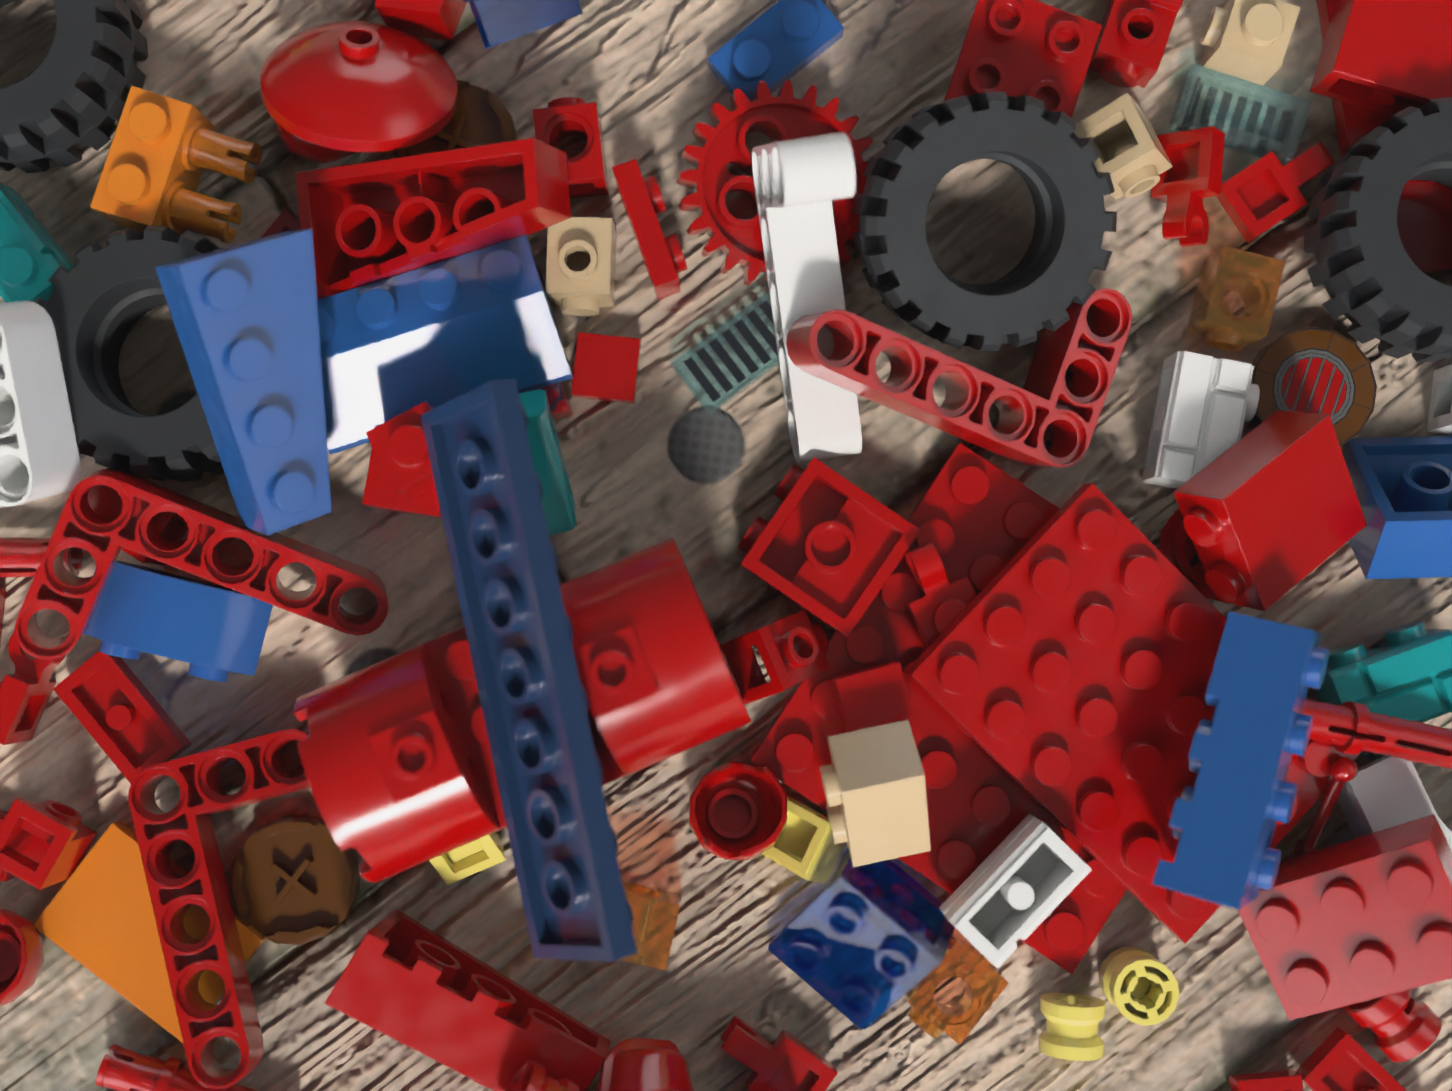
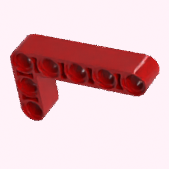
M1109 288L1095 290L1085 305L1073 302L1066 309L1070 317L1069 321L1055 331L1044 328L1023 389L851 312L839 309L802 316L793 323L788 331L786 347L788 356L793 364L808 374L1022 465L1066 468L1079 462L1089 447L1131 329L1132 312L1125 296L1117 290ZM1088 309H1090L1093 315L1092 330L1087 325ZM822 326L830 330L835 343L834 350L828 359L821 354L816 341L817 334ZM881 351L886 354L891 366L890 376L885 383L878 377L875 367L876 359ZM1068 367L1072 372L1073 378L1070 390H1068L1065 383V374ZM937 377L941 378L946 390L945 400L941 406H938L933 396V386ZM993 402L997 405L1000 415L995 429H993L989 420V410ZM1047 426L1052 435L1051 446L1048 451L1044 447L1043 441L1044 431Z
M106 468L97 470L75 485L69 494L17 616L14 631L21 648L35 658L50 660L60 658L70 652L91 622L122 547L346 634L361 636L372 633L386 619L389 606L385 584L377 574L367 568L277 532L266 535L246 528L237 516L124 471ZM92 486H110L118 492L123 504L122 512L119 516L111 518L102 517L92 510L88 501L89 490ZM165 511L179 514L188 525V538L176 543L162 540L154 531V516L159 512ZM224 538H241L252 548L253 559L245 566H228L217 556V543ZM78 547L88 551L95 559V574L82 578L69 573L64 567L62 560L64 549ZM289 563H304L313 570L316 581L306 590H289L279 580L278 573L281 568ZM363 587L372 591L377 601L369 612L355 615L343 609L340 604V598L350 588ZM53 609L62 613L69 622V634L63 637H53L44 633L38 626V611Z
M296 729L281 730L152 765L139 772L132 780L128 791L130 811L188 1067L195 1080L202 1086L211 1089L228 1088L240 1081L260 1063L264 1052L263 1036L211 815L310 787L305 772L296 778H292L285 773L282 767L281 758L284 750L295 742L307 739L309 734ZM237 759L245 769L246 779L243 787L237 793L228 795L221 789L218 775L226 762ZM172 777L180 788V799L173 810L165 813L157 806L155 791L163 779ZM181 840L191 845L195 853L194 866L186 876L178 875L172 870L169 863V854L172 847ZM193 904L205 909L210 917V928L203 940L192 938L184 927V916ZM205 970L217 972L223 978L225 995L220 1004L209 1003L201 997L198 990V982ZM225 1036L233 1039L238 1044L241 1051V1060L237 1069H227L216 1062L213 1055V1046L217 1037Z

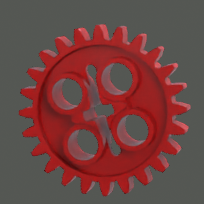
M764 80L759 81L754 89L752 102L739 88L735 89L730 97L732 112L715 102L709 111L710 118L715 127L702 122H697L692 134L704 147L686 145L681 157L696 168L682 171L677 177V184L694 189V193L681 199L678 204L679 210L697 211L699 216L686 231L688 235L706 232L710 237V240L701 252L703 257L709 256L718 250L726 254L720 270L723 274L729 272L737 263L745 266L743 274L744 285L749 286L760 272L766 273L752 177V154L747 149L745 143V136L753 132L766 135L772 143L840 132L847 134L855 164V193L850 198L832 200L840 267L842 268L851 261L849 252L844 244L855 248L853 233L859 232L857 227L859 225V214L853 213L856 194H863L866 185V177L863 176V173L869 161H863L861 154L874 141L872 137L854 140L850 132L859 121L857 115L848 117L842 122L835 118L840 99L837 97L829 101L824 108L817 106V87L811 85L804 96L798 99L794 98L791 80L784 81L777 97H772ZM735 164L740 170L751 176L733 175L727 171V165ZM734 191L747 194L754 202V218L741 220L732 216L725 204L726 194Z

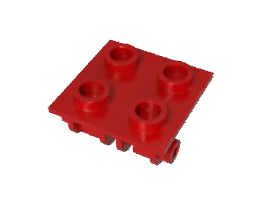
M977 0L944 102L947 99L984 92H1006V96L1017 97L1026 95L1044 101L1045 110L1049 112L1062 111L1072 119L1102 25L1038 0Z

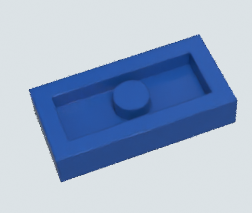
M779 0L708 58V67L731 95L735 89L739 88L752 102L754 89L759 81L764 80L772 94L782 86L785 80H790L842 38L844 27L821 0Z

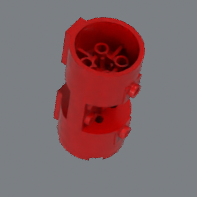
M673 537L559 585L565 613L572 624V647L579 680L588 699L587 717L595 754L599 758L603 769L602 786L752 722L709 617ZM465 626L300 695L296 699L294 714L300 722L307 719L309 729L307 739L298 742L297 745L311 791L323 819L340 850L343 851L352 847L357 849L365 861L359 863L360 875L367 881L372 883L380 882L507 827Z

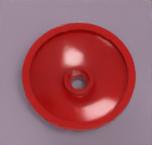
M342 21L304 29L278 45L265 59L260 72L261 97L271 117L297 137L336 150L384 152L418 144L443 129L451 120L457 106V79L448 62L420 38L406 31L377 23Z

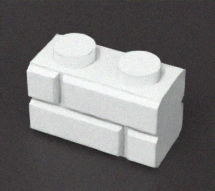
M1177 351L1164 359L1142 482L1168 488H1179L1241 439L1244 421L1250 422L1254 417L1260 396L1259 386L1251 383L1254 369L1252 364L1224 358L1217 359L1213 356L1188 351Z
M1028 814L939 909L947 920L998 969L1018 948L1016 941L1018 939L1025 940L1092 869L1049 827L1031 814Z

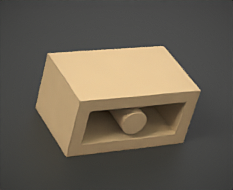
M905 720L828 737L832 764L820 767L828 804L826 805L834 844L847 842L853 867L931 851L925 775L909 721Z

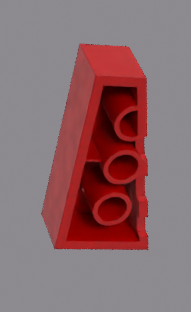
M535 138L296 173L300 230L312 229L317 300L523 235L528 236L571 218L566 152Z
M396 908L367 932L324 1004L494 1091H505L515 1072L528 1059H534L543 1064L547 1075L553 1079L568 1078L579 1085L580 1091H587L607 1057L611 1042L606 1037Z

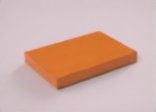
M119 820L110 824L33 925L38 931L183 1043L136 833ZM169 858L173 871L181 876L188 874V872ZM195 904L191 905L184 916L185 930L192 938L203 940L210 928V917L207 911ZM233 908L247 965L266 941V938L262 937L264 934L258 932L252 925L248 926ZM205 970L200 976L198 990L204 1000L217 1004L225 994V983L217 972Z

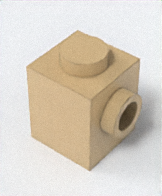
M1229 0L1223 8L1214 6L1206 20L1200 37V44L1206 45L1197 73L1256 93L1281 68L1301 7L1281 0Z
M1128 93L1078 122L1073 131L1078 138L1091 137L1101 155L1093 163L1097 172H1110L1115 190L1110 195L1115 200L1122 196L1131 198L1145 193L1160 181V174L1173 167L1147 115Z
M571 217L548 227L545 293L552 305L561 306L562 313L573 316H594L599 314V307H614L617 233L613 218Z

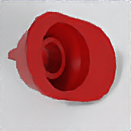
M638 1037L625 1039L609 1050L601 1066L598 1091H694L686 1059L679 1052L676 1044L670 1040Z

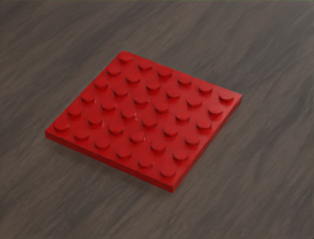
M958 443L907 519V521L921 530L907 552L926 543L928 545L933 543L945 568L948 581L951 582L962 576H968L976 595H978L1060 508L963 444ZM903 556L849 637H845L834 630L828 639V650L824 653L830 669L799 683L753 753L750 761L759 767L766 766L775 774L777 779L827 811L826 805L828 804L820 767L832 764L828 737L847 733L832 677L892 660L899 661L922 738L915 741V745L925 775L931 851L899 857L898 859L950 894H953L1028 814L1039 819L1092 870L1025 940H1019L1073 974L1127 889L905 673L927 648L905 604L922 596V593Z

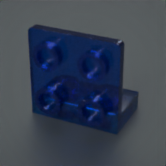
M847 848L829 884L773 937L768 949L858 1028L866 1029L942 963L955 927L939 909L943 903L891 859L853 867L849 849Z

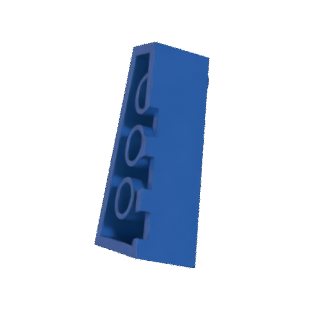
M312 229L282 232L155 267L242 525L260 533L271 535L332 512Z
M1229 612L1205 695L1206 705L1215 707L1212 720L1205 718L1201 720L1197 731H1195L1188 755L1190 760L1189 770L1198 773L1195 787L1187 785L1181 798H1176L1169 827L1173 829V837L1180 840L1174 863L1159 859L1153 885L1235 910H1240L1259 896L1260 888L1272 890L1281 859V850L1270 848L1276 821L1288 823L1297 792V783L1286 781L1292 754L1304 756L1312 730L1313 716L1302 714L1308 687L1321 688L1328 663L1329 649L1318 647L1321 637L1320 633L1310 629Z

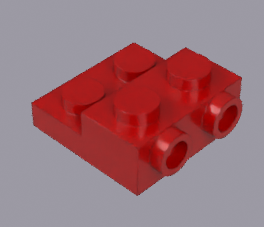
M814 457L805 470L794 464L773 494L782 500L783 503L772 519L767 522L758 516L737 546L747 553L740 566L791 601L799 604L845 637H849L921 530Z

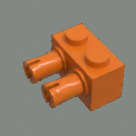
M131 86L90 208L116 225L126 229L130 228L144 234V230L148 226L169 227L179 235L182 234L183 228L218 238L222 242L230 243L234 240L237 230L228 227L229 224L225 221L240 225L242 217L240 204L226 202L198 193L196 189L204 168L250 184L256 177L257 171L249 168V163L260 166L262 157L261 146L254 142H246L217 133V128L192 104Z

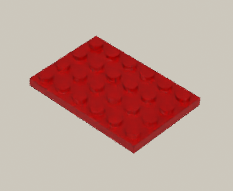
M1083 483L905 673L1177 939L1186 944L1221 905L1153 885L1152 883L1159 859L1174 863L1180 840L1173 837V829L1169 827V822L1176 798H1181L1187 785L1195 787L1198 773L1189 770L1190 760L1188 755L1195 731H1197L1203 718L1212 720L1215 707L1206 705L1205 695L1227 619L1093 483ZM1309 739L1304 756L1292 754L1286 781L1297 783L1294 806L1287 824L1276 821L1270 848H1274L1326 792L1333 777L1330 772L1331 763L1338 757H1348L1354 761L1360 753L1356 755L1340 753L1336 751L1333 744Z

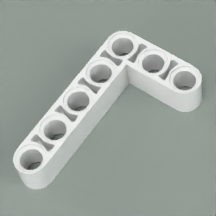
M845 132L753 147L751 156L753 181L788 430L794 458L798 464L810 462L814 457L821 460L861 453L862 432L857 394L802 371L793 364L788 356L786 347L788 331L793 323L802 316L836 309L846 311L832 200L850 198L855 193V164L849 138ZM822 326L817 334L816 341L819 351L828 359L834 350L835 343L830 330Z
M30 301L0 303V507H8L71 491L78 483L81 475V462L55 327L47 311L37 303Z

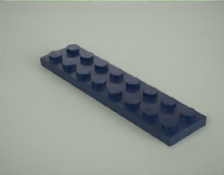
M516 379L489 381L422 414L421 420L534 958L614 962L637 953L632 929L634 917L632 907L625 896L617 859L618 840L615 831L610 825L603 793V769L593 746L587 717L588 699L580 683L572 647V624L565 613L557 576L558 558L555 548L550 543L542 506L543 487L539 476L535 472L527 435L528 417L524 406L520 402Z

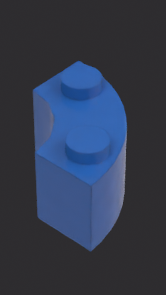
M116 561L91 622L84 634L102 640L99 649L102 653L139 660L142 651L190 663L187 672L189 675L212 681L227 682L229 671L255 675L273 605L224 586L195 580L160 569Z

